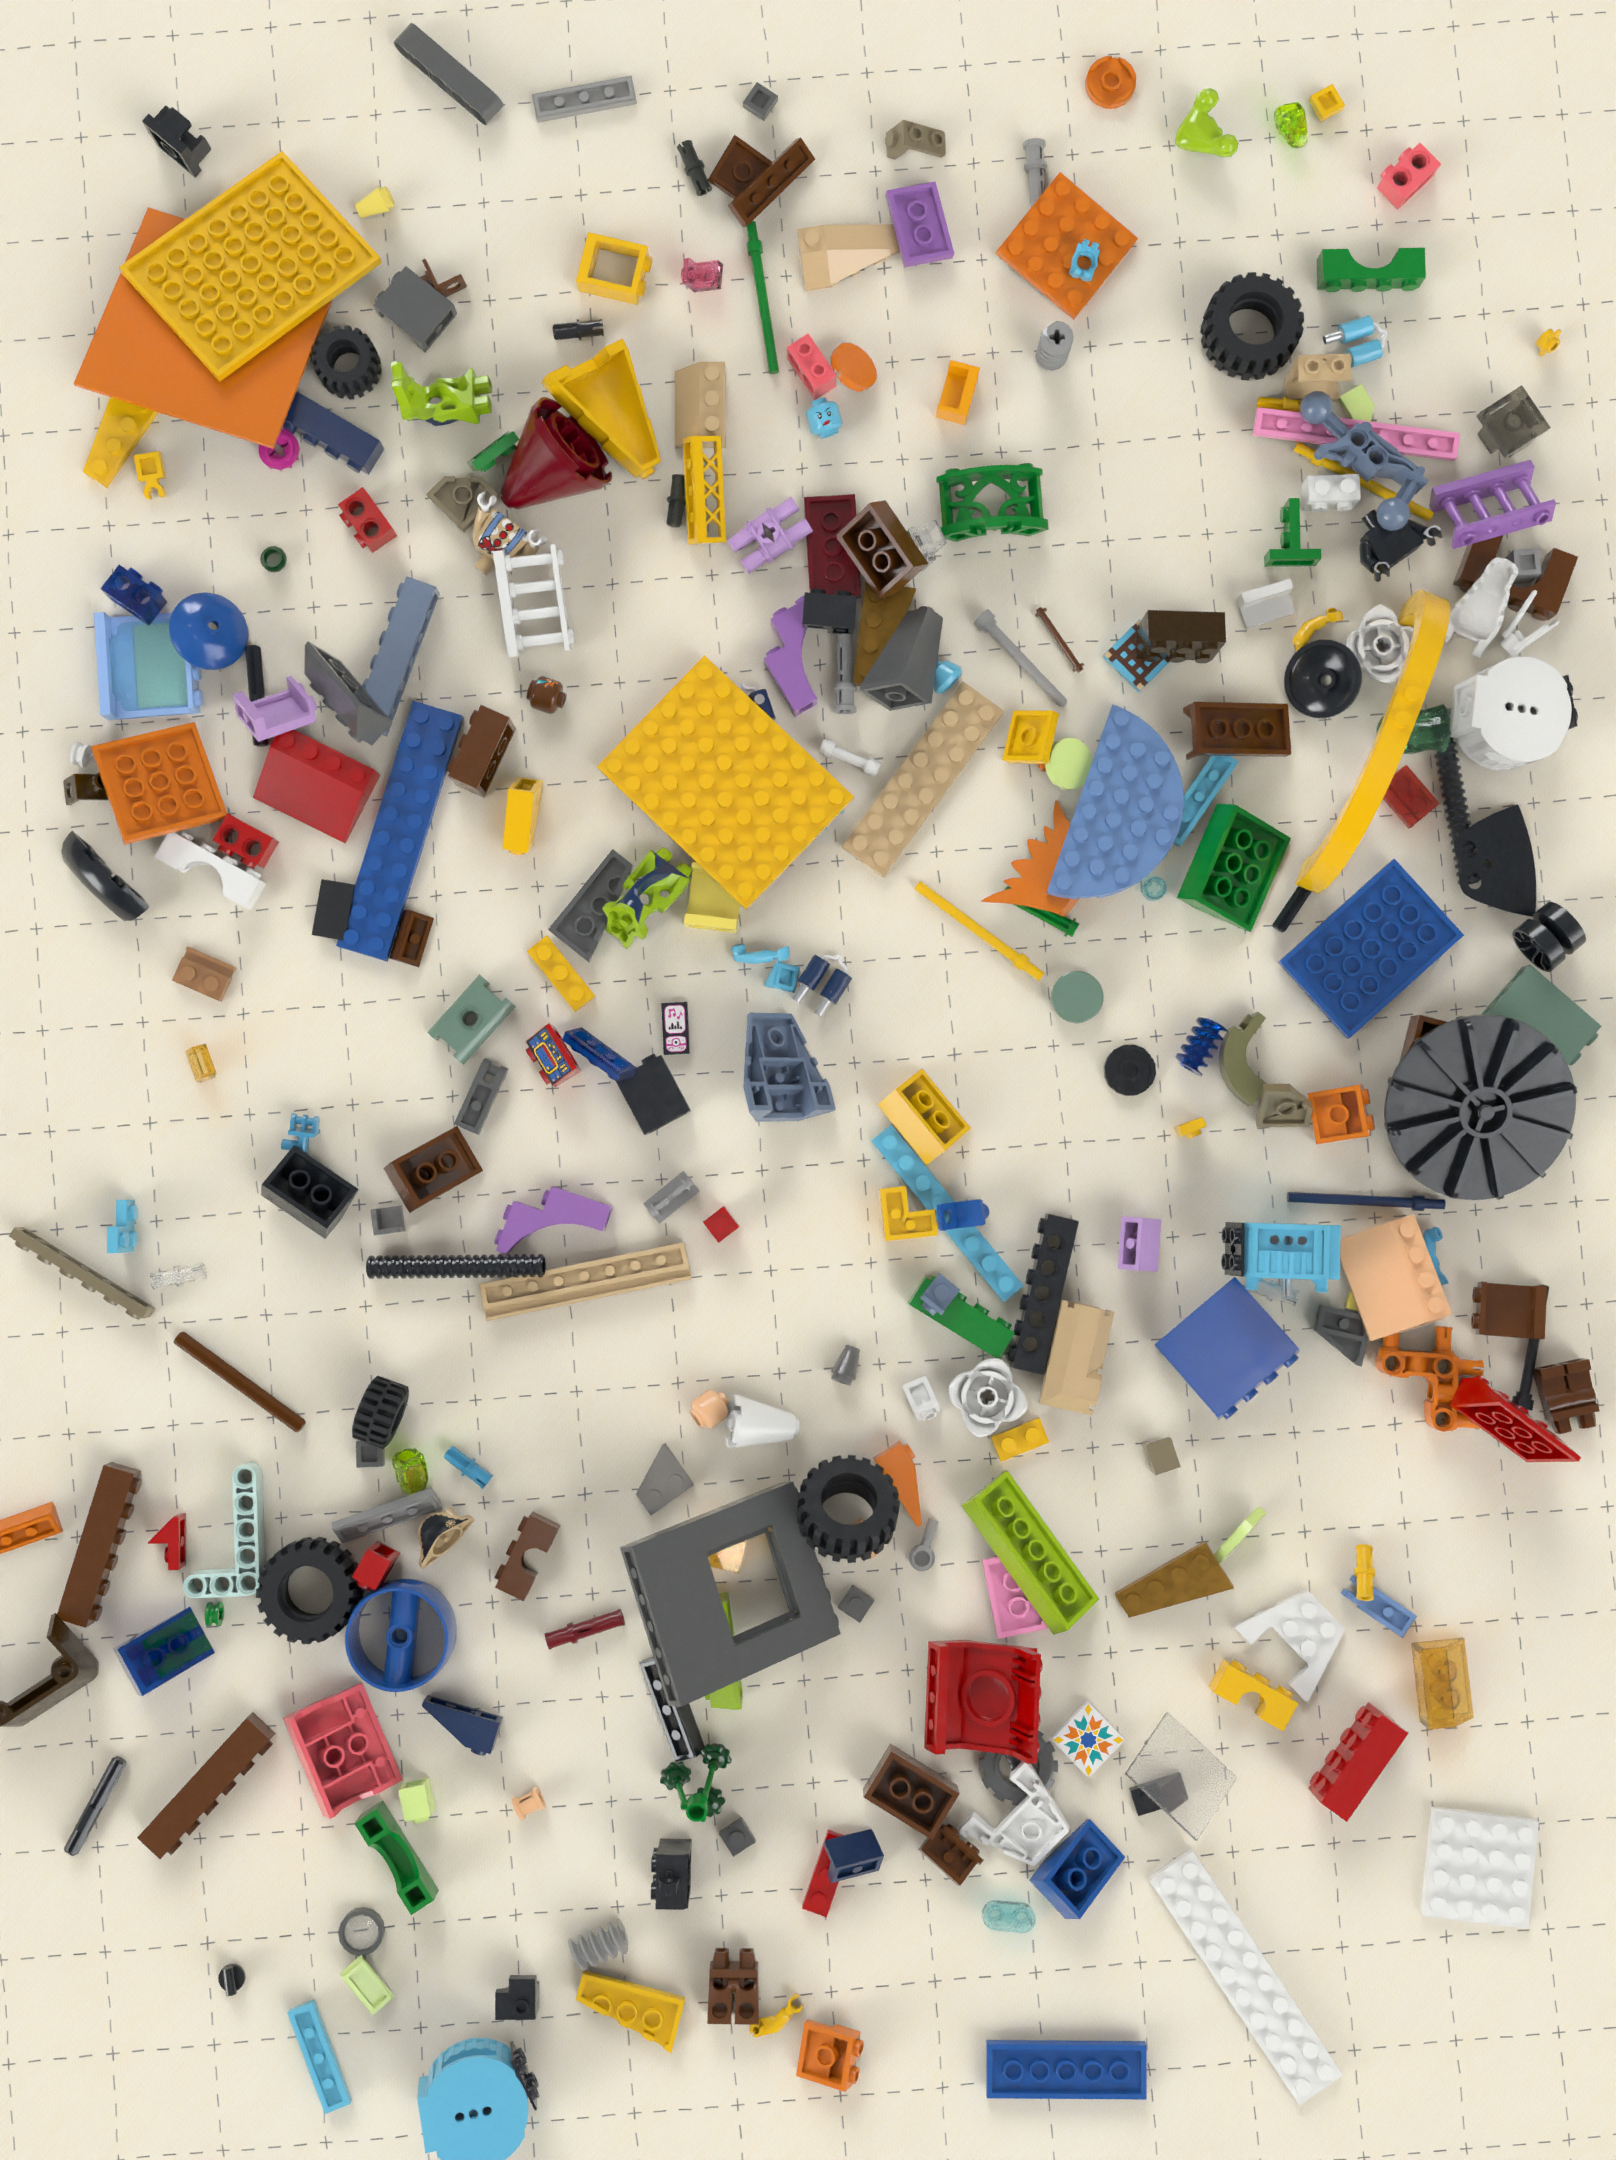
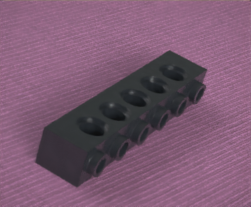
M1045 1214V1218H1040L1037 1233L1041 1234L1039 1244L1034 1243L1031 1258L1035 1259L1033 1269H1028L1025 1284H1029L1027 1295L1022 1294L1019 1306L1023 1313L1021 1320H1016L1013 1331L1015 1332L1014 1335L1017 1336L1015 1346H1010L1007 1360L1011 1361L1010 1366L1012 1368L1044 1375L1079 1221L1051 1214ZM1051 1235H1057L1060 1238V1246L1054 1250L1050 1249L1047 1245V1240ZM1046 1260H1051L1054 1264V1271L1050 1275L1043 1274L1041 1266ZM1040 1286H1046L1049 1294L1045 1300H1038L1035 1296V1291ZM1035 1311H1039L1043 1316L1042 1322L1037 1326L1031 1325L1029 1321L1030 1315ZM1028 1337H1034L1037 1341L1036 1348L1032 1351H1026L1023 1347V1343Z

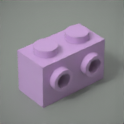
M1121 1216L1118 1269L1158 1272L1161 1219Z

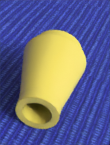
M378 186L361 201L355 203L356 210L362 219L367 216L390 212L391 208L395 206L393 197L386 186L382 188Z

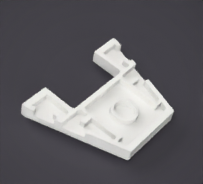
M1305 1589L1276 1603L1275 1606L1263 1612L1259 1611L1255 1613L1256 1615L1235 1623L1233 1627L1251 1645L1269 1627H1272L1306 1662V1666L1288 1684L1307 1703L1345 1629Z
M1022 1761L1010 1773L1009 1779L1028 1795L996 1828H993L973 1811L958 1827V1831L964 1837L969 1835L980 1840L981 1844L985 1846L988 1844L1003 1850V1853L1035 1866L1069 1832V1824L1033 1766Z

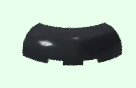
M74 831L68 834L61 850L63 861L81 883L120 919L131 921L139 917L150 907L145 899L119 875L111 876L113 874L111 869L105 865L106 862L86 841Z

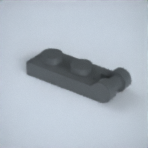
M484 1058L454 1122L455 1125L477 1135L480 1134L501 1085L508 1074V1068L502 1065L500 1067L492 1064V1061ZM487 1074L495 1077L492 1084L484 1081Z

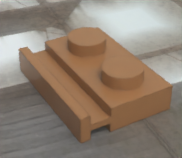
M187 946L186 953L182 957L172 981L222 1002L232 980V975L237 968Z

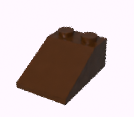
M458 1126L395 1159L383 1168L409 1213L483 1171Z

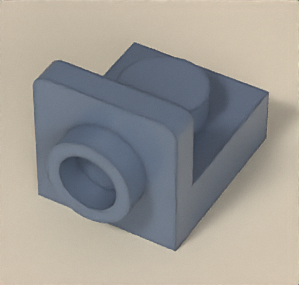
M939 1273L920 1296V1299L924 1301L921 1306L933 1316L936 1312L942 1315L960 1289Z

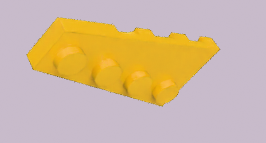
M110 397L83 472L105 488H108L159 412Z
M585 1970L582 1973L575 2000L604 2016H610L623 2027L633 2029L642 2034V2037L646 2040L654 2041L663 2046L664 2050L672 2053L686 1997Z

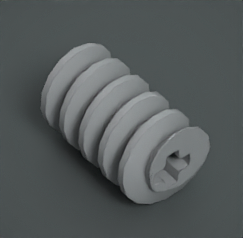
M1055 321L1044 328L1041 333L1036 350V360L1040 367L1045 370H1057L1064 366L1068 359L1074 336L1072 329L1066 323Z
M618 1919L617 1928L611 1922L608 1923V1932H605L599 1926L598 1936H595L589 1930L588 1940H585L581 1934L578 1935V1944H575L571 1938L568 1940L572 1957L582 1971L587 1970L589 1964L592 1967L597 1966L599 1960L602 1963L607 1962L608 1954L611 1958H617L618 1950L621 1954L628 1952V1938L620 1919Z

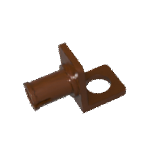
M426 259L422 260L426 271L425 275L420 276V278L444 297H448L467 287L461 274L438 284ZM458 283L455 287L447 289L450 285Z

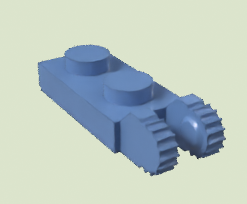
M1352 1575L1349 1580L1357 1586V1577ZM1374 1586V1599L1371 1601L1358 1600L1355 1594L1349 1590L1343 1589L1341 1592L1343 1596L1357 1604L1356 1607L1402 1638L1417 1617Z

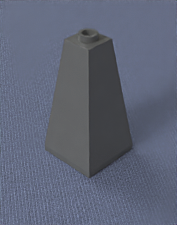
M927 606L907 611L861 683L860 691L889 711L932 703L943 617Z

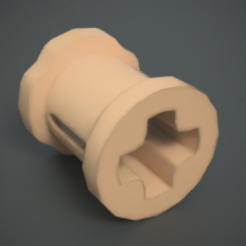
M537 1786L532 1789V1792L520 1798L517 1796L512 1798L514 1810L520 1820L525 1819L527 1814L539 1808L541 1810L546 1808L544 1797Z

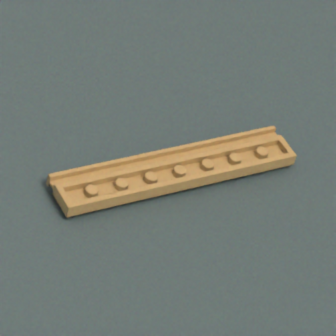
M685 1242L545 1270L542 1278H539L538 1275L534 1278H531L530 1275L523 1278L520 1275L518 1278L510 1277L481 1283L479 1287L486 1321L691 1280L692 1276Z

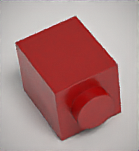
M725 1206L703 1221L718 1243L740 1227Z

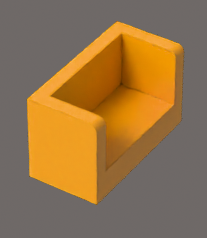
M950 360L935 418L965 425L980 367Z

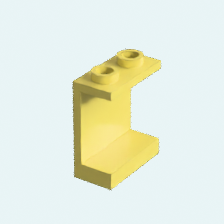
M692 862L688 909L684 919L685 927L737 933L740 904L704 871L698 863Z

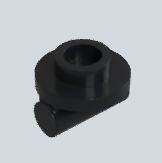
M237 1964L224 1966L218 1975L219 1985L225 1990L226 1996L237 1994V1990L243 1986L246 1979L245 1971Z

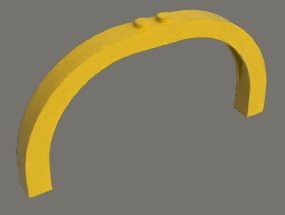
M1418 590L1403 604L1398 617V623L1402 626H1411L1414 629L1396 687L1370 753L1349 798L1323 842L1315 852L1303 861L1295 885L1317 894L1325 890L1343 870L1368 829L1404 753L1436 670L1450 619V603L1447 599L1424 590Z

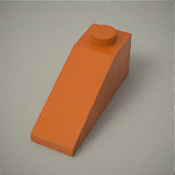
M899 1440L873 1458L876 1464L884 1468L883 1474H889L893 1479V1486L897 1487L899 1500L918 1528L922 1525L916 1468L912 1461L916 1456L908 1443L903 1446Z

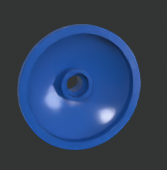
M203 592L184 598L175 607L169 621V635L175 650L185 661L201 669L219 670L234 664L244 653L248 643V626L242 612L234 603L221 595ZM214 623L217 630H211L208 624Z

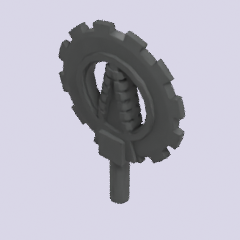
M1038 1730L1040 1749L1037 1754L1038 1767L1036 1773L1046 1789L1050 1791L1055 1782L1052 1779L1053 1772H1058V1760L1053 1759L1052 1753L1055 1752L1052 1743L1050 1741L1046 1743L1042 1738L1044 1734ZM985 1752L984 1758H979V1770H984L985 1777L982 1778L986 1789L991 1787L995 1792L993 1796L998 1800L1004 1802V1799L1012 1801V1805H1018L1028 1794L1002 1776L999 1762L1003 1754ZM1004 1754L1012 1771L1022 1762L1011 1755Z

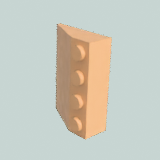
M1414 1214L1340 1240V1262L1370 1342L1443 1320L1452 1315Z

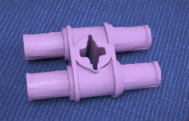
M792 497L773 509L771 507L769 509L766 508L764 513L750 522L747 521L745 528L727 539L735 553L752 541H759V549L741 560L748 574L766 562L773 563L774 559L789 549L793 550L796 542L813 532L805 518L786 531L780 528L782 521L800 510ZM766 528L773 534L775 542H772L767 537Z

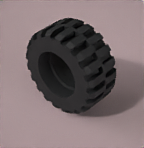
M1248 272L1245 278L1241 274L1234 276L1231 282L1226 281L1214 293L1203 316L1204 320L1201 324L1200 333L1203 335L1201 339L1202 347L1208 348L1206 356L1209 361L1213 359L1216 361L1214 367L1219 371L1222 369L1227 370V376L1232 378L1235 375H1240L1241 380L1249 381L1250 377L1254 376L1255 380L1264 379L1266 373L1270 376L1288 362L1303 334L1304 313L1302 311L1299 312L1302 305L1299 298H1293L1294 290L1290 286L1286 289L1282 285L1284 283L1283 280L1278 277L1276 281L1270 279V274L1262 273V276H1256V272ZM1243 309H1252L1262 313L1272 324L1274 338L1265 344L1259 345L1242 341L1235 335L1230 326L1229 318L1231 314Z
M841 1455L832 1457L831 1462H828L826 1459L818 1464V1469L812 1468L808 1472L807 1478L803 1479L800 1493L798 1494L797 1523L800 1524L799 1531L802 1537H807L806 1543L811 1549L818 1548L819 1555L824 1558L827 1554L833 1556L832 1561L840 1562L841 1558L847 1559L848 1563H856V1558L861 1557L865 1561L871 1558L872 1552L875 1554L880 1553L884 1549V1544H889L892 1539L899 1514V1493L897 1487L893 1486L891 1476L889 1474L884 1475V1468L879 1464L873 1466L870 1464L871 1460L864 1457L862 1460L855 1459L856 1455H848V1458L842 1459ZM852 1493L866 1500L871 1506L873 1514L859 1524L847 1525L829 1517L823 1508V1504L833 1495Z
M311 1537L302 1538L300 1541H294L279 1550L264 1565L265 1570L260 1573L257 1581L260 1583V1587L256 1589V1598H261V1603L257 1607L259 1613L265 1612L267 1616L263 1620L267 1626L273 1624L276 1628L273 1633L279 1637L285 1634L288 1636L287 1641L295 1643L297 1640H301L302 1644H311L313 1641L319 1643L327 1640L330 1636L333 1637L348 1624L352 1611L363 1598L364 1591L357 1585V1580L352 1578L359 1565L358 1562H352L350 1559L352 1553L348 1549L341 1550L339 1548L340 1543L336 1541L329 1543L323 1537L316 1539ZM302 1566H311L321 1570L332 1584L333 1601L325 1611L319 1614H311L300 1610L289 1596V1577L296 1569Z

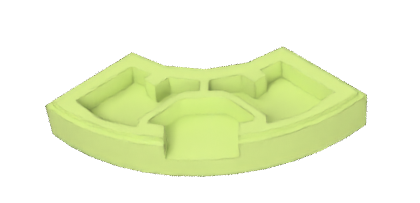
M1257 1507L1215 1552L1214 1555L1220 1564L1265 1516L1266 1512L1261 1507Z

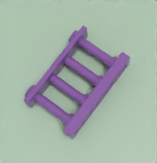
M1531 460L1432 487L1429 503L1432 512L1446 510L1455 525L1451 543L1453 549L1552 521L1556 501L1554 499L1542 503L1539 501L1530 486L1535 468ZM1520 489L1529 506L1516 510L1506 492ZM1495 496L1505 513L1491 517L1481 499ZM1471 503L1480 520L1466 524L1457 506Z

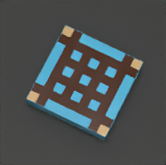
M1140 619L1103 655V658L1138 693L1170 662V659H1160L1156 662L1136 659V628L1141 622Z

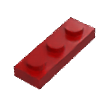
M827 1830L824 1842L825 1840L844 1835ZM823 1842L802 1903V1909L827 1917L839 1881L831 1883L828 1878L827 1872L831 1861Z

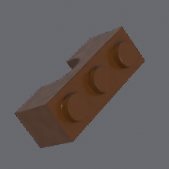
M532 1512L529 1517L524 1516L517 1529L521 1534L517 1541L512 1540L506 1552V1555L510 1557L506 1565H500L494 1577L498 1580L495 1588L524 1601L538 1572L530 1569L525 1564L524 1553L532 1548L547 1553L561 1525L535 1512Z

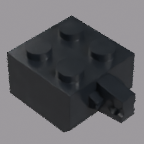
M660 1839L659 1846L654 1847L651 1872L656 1874H653V1883H651V1900H656L655 1909L683 1910L688 1908L691 1893L692 1839Z

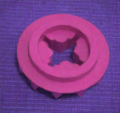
M281 429L276 442L282 448L286 446L283 450L285 453L284 458L279 454L274 455L276 453L275 447L272 449L259 444V456L270 469L282 471L288 467L292 468V464L299 460L298 455L301 449L298 440L287 430Z

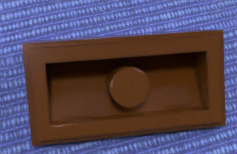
M404 910L390 959L419 967L434 918L411 910Z

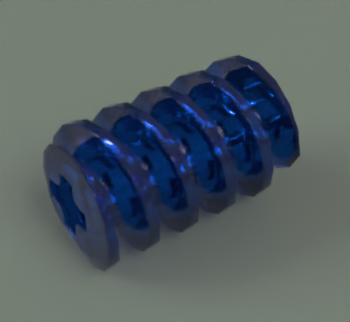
M1198 1017L1196 1022L1200 1027L1193 1026L1191 1028V1032L1195 1036L1188 1035L1186 1037V1041L1190 1045L1182 1044L1180 1047L1185 1054L1177 1053L1175 1057L1185 1069L1198 1076H1203L1198 1067H1208L1203 1060L1204 1057L1213 1058V1055L1208 1050H1218L1219 1047L1214 1043V1040L1223 1041L1224 1038L1219 1034V1031L1228 1032V1030L1213 1020Z

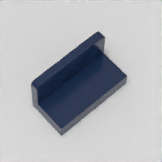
M872 1829L828 1839L824 1842L825 1850L831 1861L827 1872L831 1883L879 1871L884 1854Z

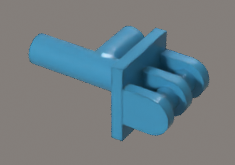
M292 1113L288 1135L298 1136V1141L282 1139L281 1149L290 1150L295 1145L308 1154L309 1137L314 1138L320 1133L319 1116L309 1118L308 1115H303V1117H299L296 1113Z

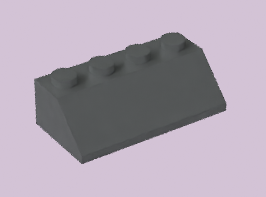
M309 641L305 644L304 674L311 681L309 686L317 694L324 697L322 702L329 709L337 713L336 719L344 726L349 727L348 733L353 739L359 743L363 740L373 745L393 722L341 660Z

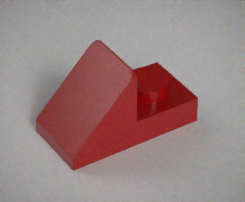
M180 1513L172 1517L148 1542V1544H168L164 1553L165 1562L168 1563V1570H180L186 1566V1513Z

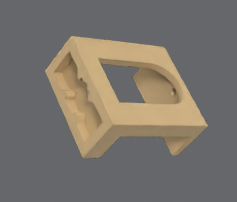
M1350 354L1298 355L1284 378L1286 398L1303 400L1307 394L1313 391H1323L1330 396L1333 402H1337L1339 399L1338 381H1351Z

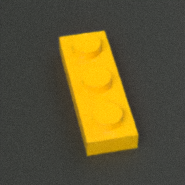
M547 935L527 950L528 954L574 1012L580 1010L596 997Z

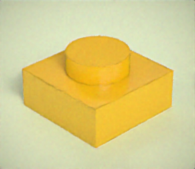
M1333 84L1311 95L1308 100L1320 122L1343 111L1345 107Z
M1199 1117L1174 1128L1178 1137L1186 1135V1138L1190 1139L1202 1134L1200 1129L1207 1127L1204 1118Z

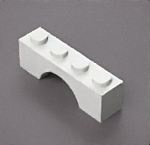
M179 831L178 834L173 832L166 835L154 856L155 858L182 873L198 865L213 866L219 872L222 879V895L252 910L266 883L259 880L261 874L248 867L246 871L237 868L239 862L226 855L223 859L214 855L216 849L203 842L201 846L192 843L194 837L183 831Z

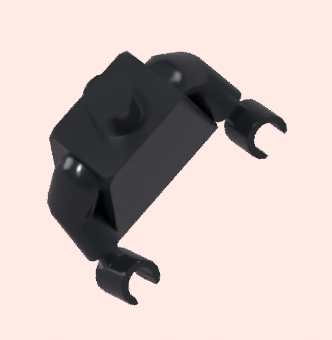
M1374 509L1362 518L1369 531L1360 539V563L1374 574V580L1379 582L1381 581L1382 574L1390 577V568L1415 552L1424 543V539L1427 540L1429 546H1434L1436 544L1434 536L1442 538L1441 528L1436 525L1427 527L1409 519L1403 528L1389 531L1380 526L1376 517L1377 512Z

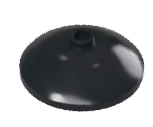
M1327 639L1316 640L1301 647L1290 659L1284 675L1285 692L1290 703L1302 714L1313 718H1330L1344 712L1357 698L1362 684V669L1354 652L1340 642ZM1327 676L1331 677V683L1329 685H1325L1324 679Z

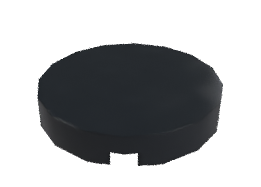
M1134 1044L1123 1045L1114 1049L1106 1058L1103 1067L1104 1078L1108 1086L1116 1093L1124 1096H1136L1143 1093L1153 1084L1156 1075V1064L1151 1055L1143 1047Z

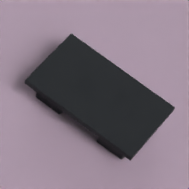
M321 879L312 935L344 940L343 936L348 927L355 884Z

